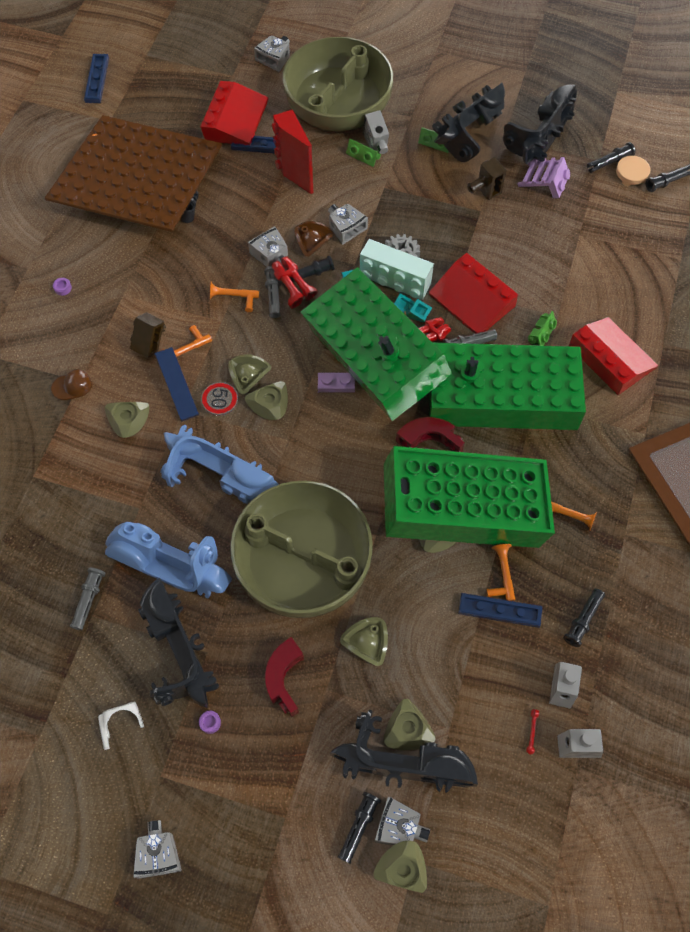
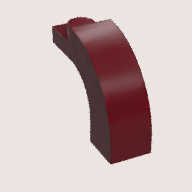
M424 417L410 421L396 433V442L402 447L415 448L423 441L435 440L444 444L451 451L462 452L465 444L459 435L454 434L455 426L434 417Z
M292 637L275 649L269 658L265 672V683L271 702L275 704L281 700L278 703L285 714L289 712L291 717L298 714L299 711L284 687V679L287 672L304 659L302 651Z

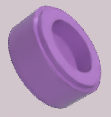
M58 278L53 283L55 293L61 296L67 295L72 289L70 281L66 278Z
M206 711L199 718V726L203 732L213 734L219 730L221 719L216 712Z

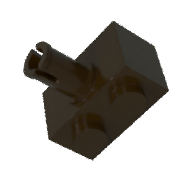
M495 157L484 161L480 166L479 178L467 184L469 192L473 194L480 190L488 200L500 195L503 190L507 170Z
M146 312L137 316L133 322L134 329L130 338V349L149 358L158 352L161 335L165 331L166 326L163 320Z

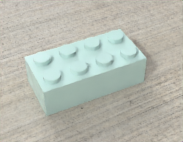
M369 239L360 253V270L370 280L382 286L403 292L413 298L424 299L431 286L434 263Z

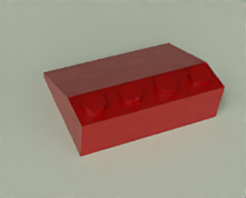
M220 81L200 126L204 139L218 143L232 144L233 142L250 146L269 100L268 97L236 82Z
M293 110L273 115L274 123H272V128L275 133L273 141L276 146L274 152L277 160H275L277 169L281 170L283 176L308 193H314L312 145Z
M468 253L459 258L429 292L433 299L475 334L487 331L516 306L518 294Z
M609 317L585 325L572 335L569 343L570 347H581L582 360L617 395H620L658 367Z

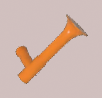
M211 281L210 300L216 295L246 297L245 311H253V298L259 299V291L219 288L213 285Z
M195 325L191 326L189 331L192 332L197 340L174 350L176 357L212 342L211 336L209 334L202 336Z
M551 502L552 512L561 513L580 520L588 525L589 530H591L597 512L587 515Z
M500 544L491 548L499 555L504 587L486 589L487 597L505 595L506 600H515L507 558L508 549L512 546L511 544Z

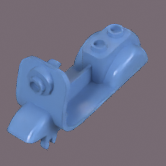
M186 425L180 428L178 435L164 432L165 442L170 450V455L167 463L162 466L161 473L162 478L166 480L169 487H173L175 484L180 485L181 482L177 478L178 475L186 476V472L181 467L187 459H192L222 475L223 477L220 480L221 489L229 495H236L240 501L246 504L250 503L262 492L279 485L274 481L272 475L262 470L261 464L255 467L256 461L250 464L229 453V447H226L225 450L221 449L219 442L214 445L204 439L192 436V428L185 432L187 429Z
M125 522L116 526L106 540L107 548L105 554L108 557L156 579L160 578L161 581L188 592L197 590L199 595L205 593L206 598L210 597L211 591L215 593L224 592L232 580L231 576L223 568L215 564L218 553L215 540L211 536H206L199 545L192 542L188 547L191 551L186 553L163 543L160 536L151 528L140 523Z

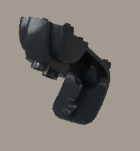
M500 83L494 89H491L488 85L483 87V96L475 93L472 96L473 104L467 108L463 100L453 106V110L458 113L456 116L452 117L446 114L442 117L444 125L439 121L432 125L433 130L438 134L434 142L444 145L454 158L460 162H467L478 155L480 146L469 135L465 127L475 120L479 126L483 123L486 126L493 121V118L495 119L502 114L501 110L505 106L503 83Z
M576 85L561 86L545 97L544 103L538 108L539 120L543 122L537 130L526 129L512 122L505 124L503 142L510 152L523 157L525 164H528L533 159L540 162L545 161V158H547L546 152L556 137H560V132L564 131V125L567 120L573 119L575 115L573 111L577 98Z
M158 578L146 589L140 601L142 608L138 610L142 619H147L149 626L146 628L151 638L155 637L157 641L167 638L184 679L179 683L169 685L166 678L163 677L162 681L164 684L158 688L154 682L151 683L150 697L157 705L166 706L175 699L190 696L196 704L208 708L206 692L218 689L219 684L216 683L217 679L213 676L214 673L212 671H203L194 650L200 651L205 646L203 643L199 645L194 644L195 640L201 638L199 633L192 635L189 640L178 617L184 608L183 606L176 608L181 601L173 600L178 595L175 593L168 594L161 579Z
M370 709L367 713L362 712L361 716H357L355 729L360 730L357 743L342 744L330 752L332 757L345 762L343 766V777L345 779L349 771L352 773L351 777L353 780L360 771L385 776L386 787H389V781L392 778L398 781L397 788H401L402 779L435 783L438 792L445 785V793L452 786L465 788L478 786L474 765L458 746L447 745L446 748H441L436 743L425 742L424 745L419 747L418 757L368 749L367 742L371 732L373 734H380L381 729H375L373 723L382 722L381 717H373V710Z

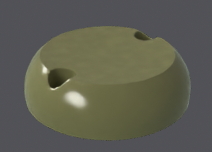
M327 37L312 41L291 55L283 71V88L289 106L303 121L321 130L345 132L363 127L365 114L379 110L382 113L391 98L393 71L386 56L373 45L349 37Z
M291 481L262 492L245 507L232 533L231 559L235 574L243 589L261 607L275 614L290 618H313L325 615L344 605L360 589L372 560L371 531L361 509L350 497L340 490L314 481Z

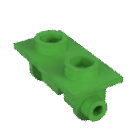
M421 128L419 144L449 152L444 145L434 142L438 136L435 131Z
M349 139L346 154L374 167L375 161L379 160L381 156L379 151Z
M553 311L550 314L544 313L540 316L535 325L536 328H533L528 336L529 343H538L539 346H544L549 340V335L557 325Z

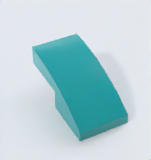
M401 293L394 303L403 313H406L408 318L420 322L426 320L432 307L419 299L415 302Z

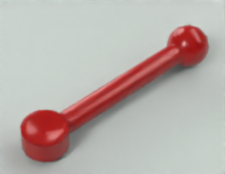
M536 709L531 711L530 741L526 752L530 755L535 752L533 744L536 719L539 716V710Z

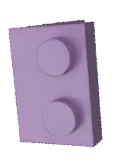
M555 157L551 158V160H546L545 158L543 162L536 159L528 163L530 167L523 181L518 182V187L549 186L552 197L560 198L562 191L565 189V184L570 178V170L567 168L565 158L561 157L560 160H555ZM546 165H548V167H547V169H546V171H545V173H544V175H543V177H542V180L539 181V180H540V177H541V175H542V173H543V171H544V169H545V167H546ZM538 166V169H537V171H536V173H535V175H534L532 181L530 182V180H531V178H532V175H533V173H534L536 167Z

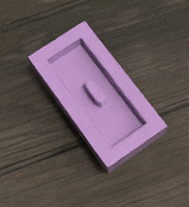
M318 373V392H355V379L350 373Z

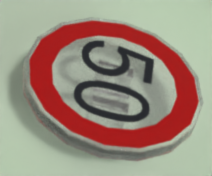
M213 383L202 393V406L205 411L212 415H226L237 406V391L228 383Z

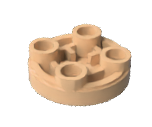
M626 156L618 162L616 173L622 180L623 185H637L645 183L650 174V166L641 157Z

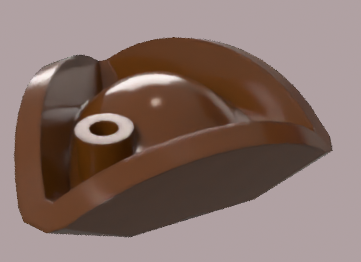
M316 221L303 222L294 228L298 244L303 254L308 257L318 251L334 236L333 231L329 227Z

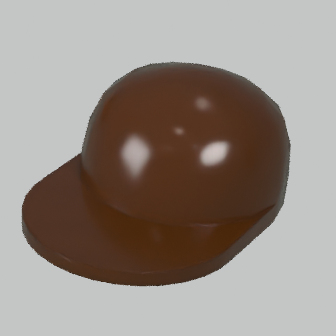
M74 369L67 375L58 377L53 382L51 391L54 397L59 400L79 398L90 392L92 381L87 372L81 369Z

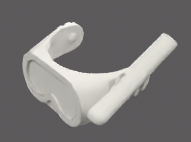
M135 701L103 711V714L98 716L104 750L110 749L108 741L110 734L107 722L116 711H131L137 716L140 727H144L142 716H140L141 714Z

